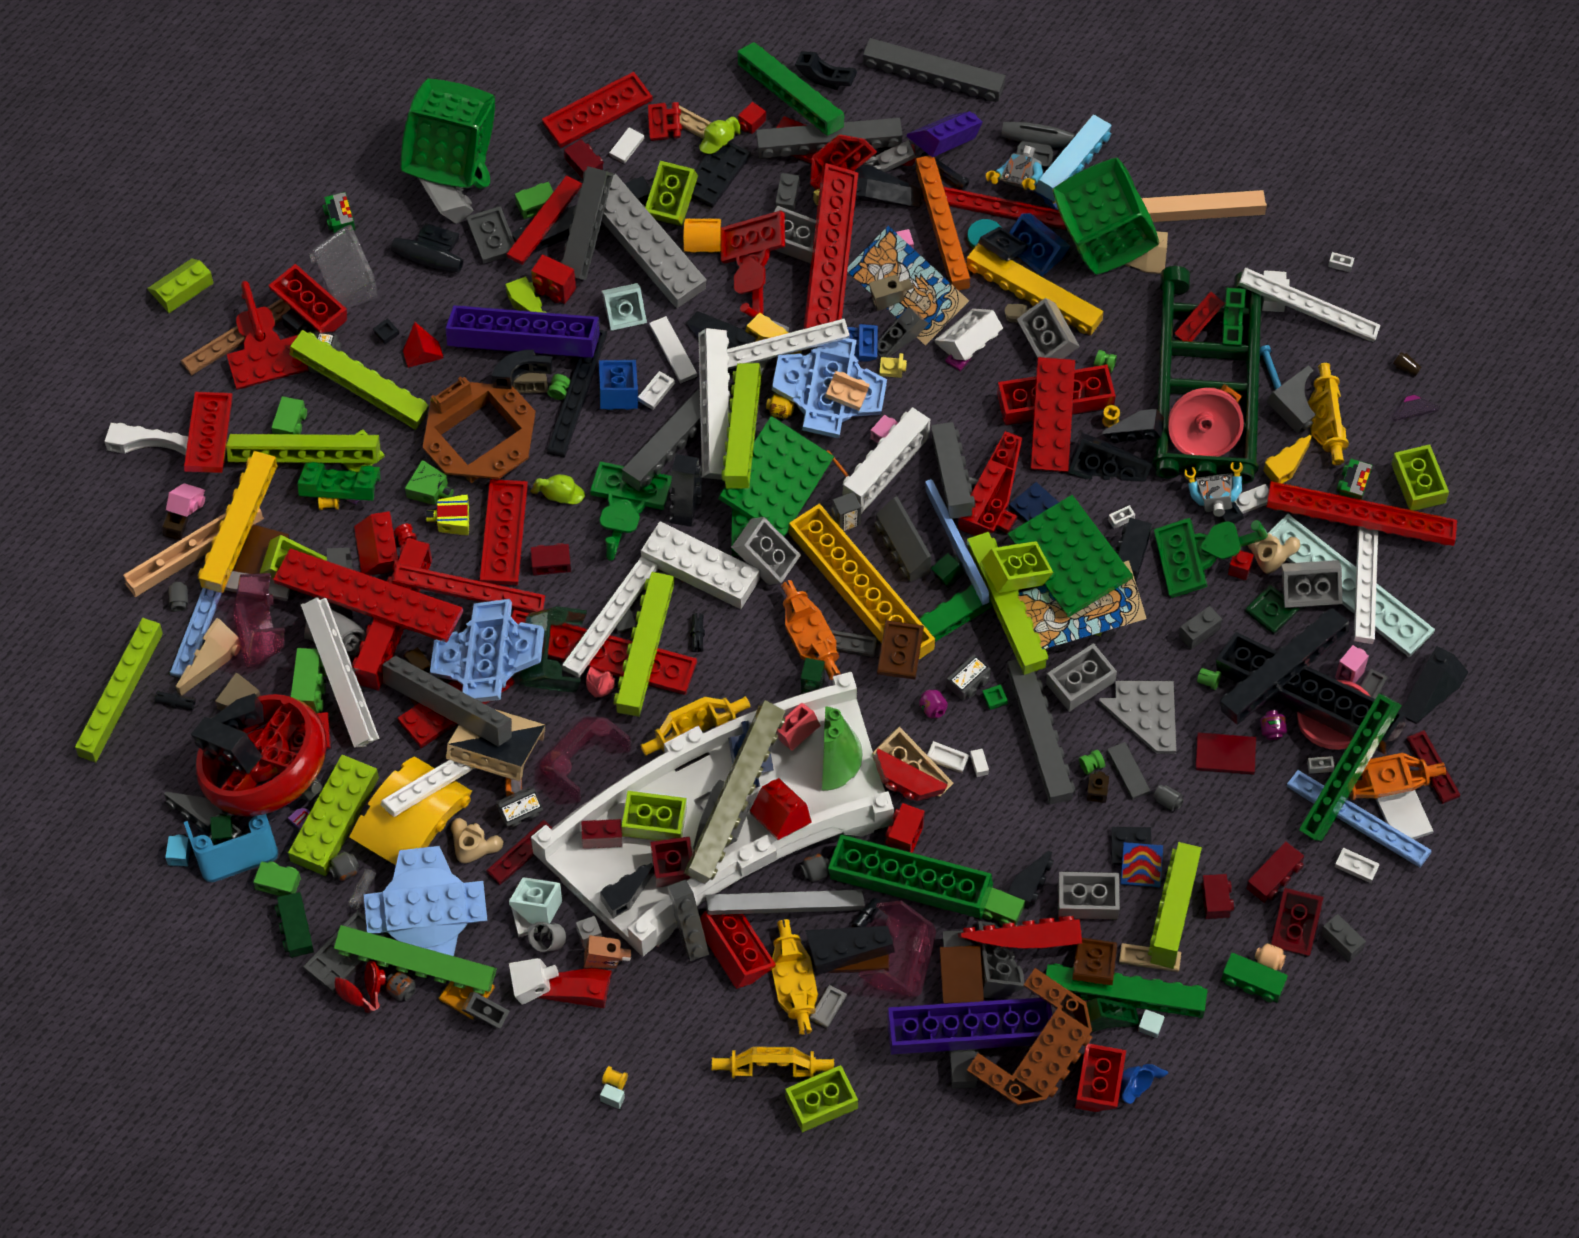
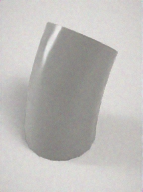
M331 610L349 659L357 656L360 653L359 647L361 642L365 641L367 637L366 632L351 619ZM306 622L304 639L315 642L309 625Z

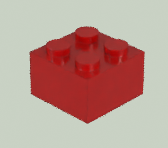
M543 254L531 270L535 292L539 295L550 297L556 303L566 304L576 289L574 269Z
M902 803L901 808L896 809L894 813L893 826L888 827L885 845L913 853L924 827L925 811Z

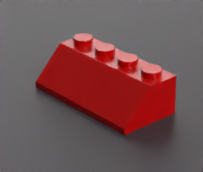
M296 264L268 285L274 293L320 333L333 332L347 321V309Z
M707 911L703 913L700 921L705 940L736 989L754 983L775 968V962L744 914L707 915Z

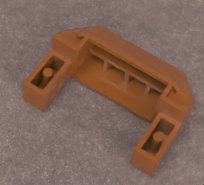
M1034 968L1023 987L1057 1010L1013 1076L979 1053L967 1069V1072L1017 1106L1044 1101L1048 1096L1053 1098L1058 1090L1056 1084L1060 1079L1064 1081L1070 1072L1067 1069L1071 1062L1076 1063L1081 1055L1078 1052L1082 1045L1086 1047L1092 1039V1036L1089 1035L1092 1028L1087 1003L1036 968Z

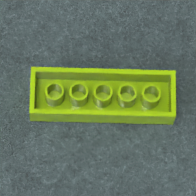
M341 755L288 852L291 862L324 876L327 875L328 868L331 867L330 860L338 855L379 779L377 768Z
M1178 842L1177 849L1173 848L1148 952V955L1152 956L1151 964L1174 969L1202 847Z

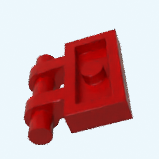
M678 102L672 103V109H667L666 103L648 105L651 141L669 139L668 132H674V138H681V109H679ZM668 117H673V124H668Z

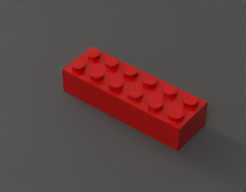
M1108 365L1075 370L1072 414L1102 410L1109 405H1115L1116 395ZM1036 376L998 382L997 396L1005 425L1033 421Z

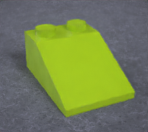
M279 535L269 542L260 574L265 577L274 578L290 548L326 561L327 557Z

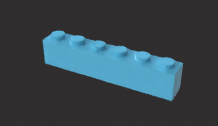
M1093 114L1041 176L1036 192L1054 202L1053 188L1082 171L1084 165L1091 162L1093 154L1098 153L1103 145L1102 143L1107 142L1111 137L1110 129L1112 125Z

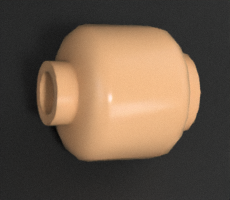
M1267 943L1262 948L1257 949L1255 959H1257L1259 964L1274 970H1281L1286 955H1283V949Z

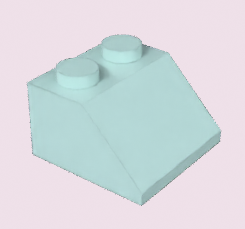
M638 283L602 290L604 306L611 330L647 323L641 289Z
M523 877L512 895L509 905L529 923L546 922L550 924L562 903L561 886L557 882Z

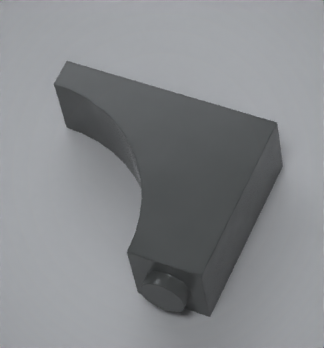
M1309 365L1273 391L1266 401L1296 433L1302 429L1306 431L1313 424L1312 419L1316 415L1305 397V382L1314 371Z

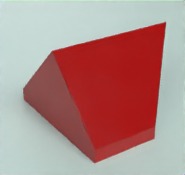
M414 322L403 349L407 367L444 359L439 341Z

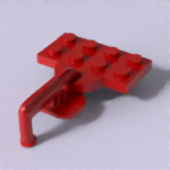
M782 211L721 227V262L730 263L737 261L740 268L734 275V289L739 294L752 291L753 309L749 307L748 303H744L740 307L742 313L752 318H755L759 313L763 314V286L766 280L764 266L769 259L770 251L785 247V213Z
M243 281L241 283L242 298L245 299L248 311L240 313L236 318L239 333L246 337L244 350L227 354L236 389L239 390L309 371L306 364L290 355V346L298 335L280 340L278 334L272 330L275 326V321L271 310L267 307L256 308L250 285L247 281Z

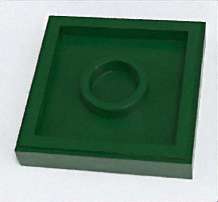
M1272 585L1267 587L1245 609L1246 613L1273 635L1299 611V607L1285 608L1283 594Z

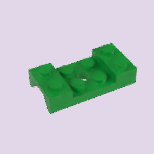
M306 462L298 481L299 496L373 501L375 484L381 480L380 467L361 466L359 472L337 471L334 469L325 470L324 463Z

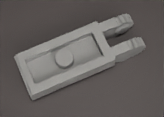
M909 140L876 155V157H871L864 165L874 166L883 172H887L914 159L916 156Z

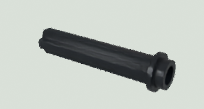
M924 152V153L921 154L920 157L929 156V155H928L926 152ZM935 158L939 174L954 183L959 190H965L968 187L969 181L967 177H962Z

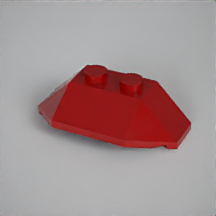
M839 134L812 156L810 184L816 190L820 189L822 166L825 163L855 171L875 155L877 151L863 138Z
M879 748L873 756L881 782L889 790L898 791L909 800L919 801L941 795L948 786L944 782Z

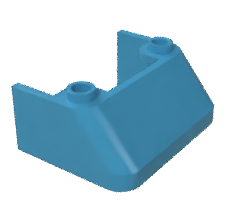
M266 814L254 816L250 820L249 828L251 833L214 846L211 839L206 835L193 838L188 821L184 822L201 874L207 882L222 880L260 866L261 861L266 863L272 862L278 857V848Z

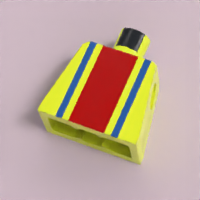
M468 495L439 499L437 501V510L426 511V521L437 522L438 531L442 533L469 535Z

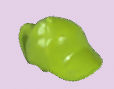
M730 117L726 121L715 120L711 122L704 130V139L699 146L700 151L706 154H713L733 139L734 133L741 134L738 120L735 117Z
M561 474L554 475L548 479H536L533 488L530 490L533 494H538L541 491L549 500L572 505L580 503L585 497L583 489L576 485L570 476Z

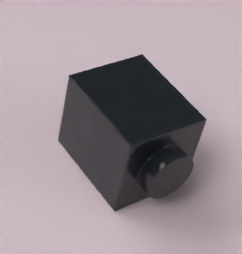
M293 308L282 316L283 325L294 335H299L302 330L307 333L310 332L312 325Z

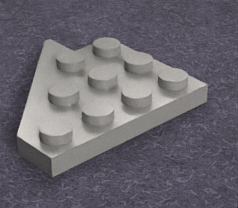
M1115 681L1116 698H1100L1099 704L1156 754H1176L1174 681Z

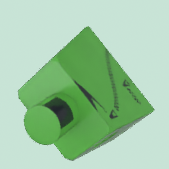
M423 460L405 487L407 498L432 505L437 504L440 497H452L454 490L447 487V476Z

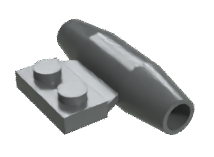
M1003 122L1001 137L1020 143L1016 154L1022 155L1025 146L1035 148L1033 157L1041 162L1042 169L1047 170L1052 164V148H1066L1074 138V133L1041 124Z

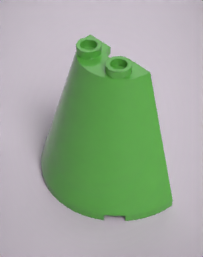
M825 706L822 791L834 790L846 785V782L854 778L858 773L863 756L860 740L841 715L840 710Z

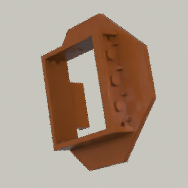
M459 377L456 383L438 395L431 396L423 449L447 475L465 476L470 483H473L478 478L499 479L529 459L536 411L513 386L512 389L493 388V384L469 382L465 377ZM490 402L516 433L467 465L442 437V434Z

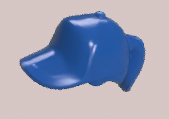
M1153 1064L1127 1068L1123 1071L1120 1091L1123 1093V1101L1127 1104L1133 1103L1136 1097H1140L1141 1093L1151 1086L1154 1077L1162 1078L1168 1074V1071Z

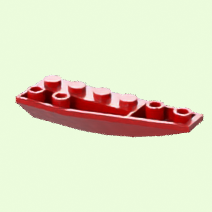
M1004 432L970 495L974 496L975 500L972 516L959 517L958 529L974 536L986 532H994L1009 504L1022 437Z
M1061 916L1059 921H1054V918L1039 919V923H1034V920L1023 921V925L1015 926V923H1005L1002 928H995V925L983 926V930L975 931V927L963 928V932L958 933V936L979 943L1014 948H1047L1082 943L1080 919H1074V916Z

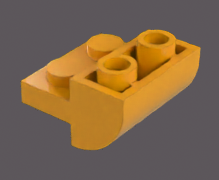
M685 219L684 251L720 252L721 219Z

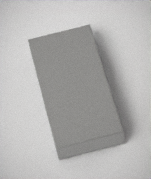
M829 985L815 1008V1014L810 1016V1020L828 1029L847 994Z

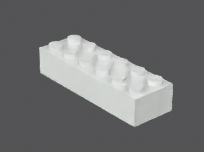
M912 407L909 412H905L897 425L894 424L891 427L889 434L885 438L880 439L875 450H871L867 454L866 460L856 466L854 473L845 478L842 495L854 492L861 505V514L929 439L930 419Z
M661 521L641 550V557L657 564L658 569L739 609H742L760 580L759 569Z

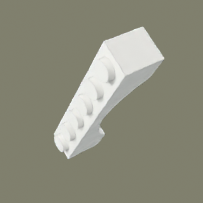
M111 423L105 439L108 451L125 454L144 447H165L186 455L188 436H182L178 433H166L158 429L149 430L141 426H127L124 423Z

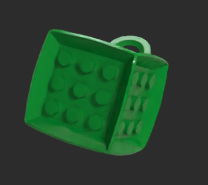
M426 79L415 93L407 116L401 148V171L430 182L448 186L469 188L474 184L479 189L489 186L490 175L485 165L494 122L495 96L460 83ZM477 167H479L482 173V179H478L475 176Z
M1115 157L1086 168L1053 188V195L1063 222L1075 242L1082 260L1094 274L1098 275L1129 263L1159 245V238L1150 214L1137 192L1127 168L1118 158Z

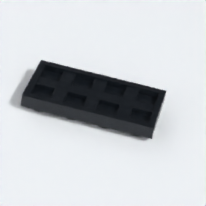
M728 141L717 152L707 154L695 170L698 178L692 198L713 208L751 157V152Z

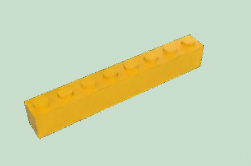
M979 243L967 257V267L971 272L979 273L987 281L999 284L1003 290L1013 292L1020 299L1024 298L1032 306H1035L1044 298L1055 302L1066 323L1076 327L1082 334L1091 336L1103 319V311L1012 260L1000 259L998 255L986 250Z
M254 451L252 457L248 458L246 463L247 469L240 476V485L233 492V501L227 506L226 517L220 522L218 535L213 538L211 552L206 554L204 568H201L198 573L201 587L220 593L224 592L276 471L277 462L274 456Z

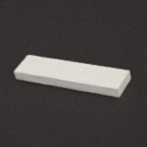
M665 316L649 323L679 382L683 383L697 377V372L667 317Z

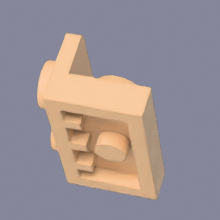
M835 371L825 398L860 411L870 384L861 379L848 376L844 372Z

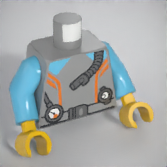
M1025 146L1022 155L1013 153L1002 167L996 171H988L986 173L987 181L991 180L993 184H997L998 179L1008 185L1021 187L1024 190H1036L1038 181L1043 175L1041 162L1033 157L1035 148Z
M1234 462L1231 463L1234 476L1230 473L1196 478L1197 481L1194 479L1196 470L1192 467L1193 475L1189 476L1185 469L1184 476L1189 480L1188 486L1192 499L1200 506H1203L1206 512L1213 511L1215 516L1224 515L1225 510L1232 508V502L1236 501L1242 492V476H1240V472H1242L1243 466L1241 462L1240 468L1237 470L1234 469Z

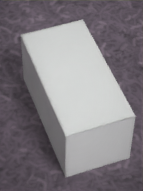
M1332 252L1328 267L1351 272L1354 258Z
M1129 505L1109 514L1108 520L1115 529L1128 523L1129 518L1135 519V513Z
M983 749L971 751L970 757L976 776L988 775L989 768Z
M1333 756L1308 758L1309 774L1334 771Z

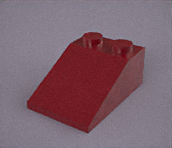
M1285 887L1271 945L1310 956L1324 896Z

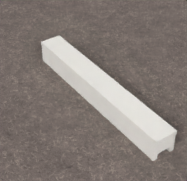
M315 598L305 604H301L352 743L354 747H365L367 744L379 739L378 733L327 598L321 600Z

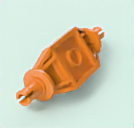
M788 580L789 585L786 582L781 585L787 596L783 601L785 628L801 659L810 658L825 661V670L829 679L833 680V675H841L835 665L839 658V654L836 651V639L820 609L808 598L807 593L804 591L797 592L793 582Z
M1405 753L1370 759L1361 774L1362 780L1356 782L1349 797L1352 801L1356 798H1379L1413 791L1423 785L1428 786L1429 777L1446 775V768L1443 767L1445 764L1442 762L1427 766L1424 759H1417ZM1409 766L1418 767L1419 770L1410 771Z

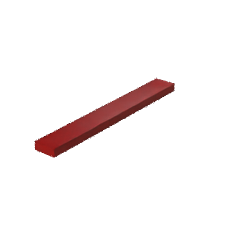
M943 187L949 206L1018 220L1021 214L1031 213L1048 227L1066 230L1059 210Z
M397 563L394 568L393 584L478 602L510 599L512 609L534 614L543 613L545 595Z

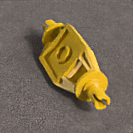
M1321 363L1318 365L1320 377L1314 381L1315 390L1308 400L1310 408L1316 414L1312 419L1313 424L1310 427L1311 436L1322 445L1324 451L1331 452L1333 465H1341L1344 463L1342 451L1349 446V441L1346 439V429L1342 426L1338 398L1341 395L1338 385L1340 380L1338 377L1331 375L1329 363Z
M746 696L733 703H730L726 698L722 700L709 697L698 699L670 712L661 728L655 730L656 738L641 744V749L645 756L659 749L665 753L664 743L697 726L700 727L701 731H706L713 726L718 727L734 720L737 713L751 707ZM714 708H724L725 712L716 713ZM672 728V733L666 738H664V736Z
M784 919V926L782 920L777 922L780 937L773 942L775 949L772 959L776 966L772 969L778 1004L788 1013L789 1018L797 1019L799 1034L805 1035L804 1026L807 1034L812 1032L809 1017L816 1012L815 1004L818 992L811 958L801 944L800 936L791 933L790 921Z
M751 1047L737 1056L736 1050H732L730 1058H712V1071L730 1070L732 1078H735V1076H752L753 1062L759 1066H767L769 1063H777L778 1066H788L789 1063H793V1077L810 1076L812 1078L816 1071H828L834 1068V1059H816L814 1051H811L810 1057L794 1047ZM749 1064V1069H737ZM796 1064L808 1068V1070L796 1069Z

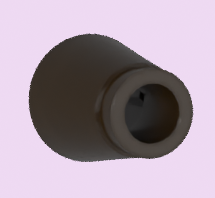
M1400 352L1393 363L1397 369L1415 377L1422 368L1407 353L1404 354L1403 352Z

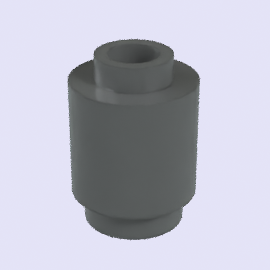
M174 582L168 587L169 606L172 611H184L188 605V587L182 582Z
M1159 785L1153 795L1157 803L1171 811L1179 810L1184 802L1182 799L1183 795L1167 785Z

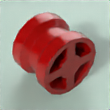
M402 524L394 530L395 536L399 538L398 543L400 546L406 543L407 538L417 540L416 534L412 532L411 524Z

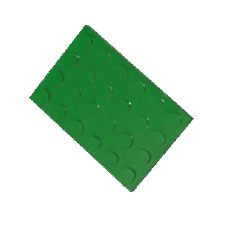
M771 416L754 442L749 488L726 489L725 487L718 499L750 520L752 518L765 517L784 537L790 528L789 523L797 517L834 456Z
M1073 495L1008 533L1014 545L1037 541L1053 571V574L1044 585L1068 618L1133 579L1130 570Z

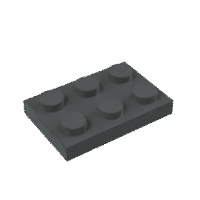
M501 206L466 216L483 264L507 257V253L515 244Z

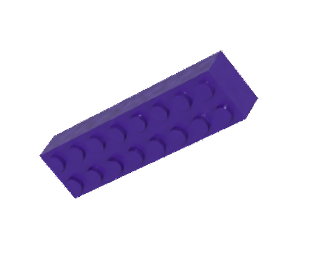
M453 305L446 326L447 346L512 352L534 350V353L592 358L600 335L599 317Z
M1041 998L889 1007L887 1024L890 1053L892 1055L1033 1045L1052 1017L1051 1005Z

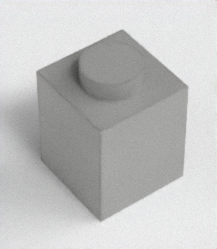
M595 916L576 922L577 933L583 948L586 947L589 935L602 937V932Z

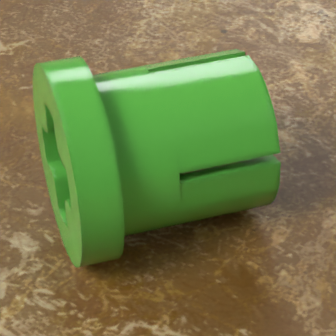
M1201 668L1197 682L1216 690L1222 673Z

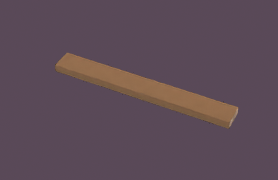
M282 299L267 307L273 314L275 324L281 321L282 316L291 309ZM236 326L182 359L181 363L192 376L242 345L246 337L239 333Z

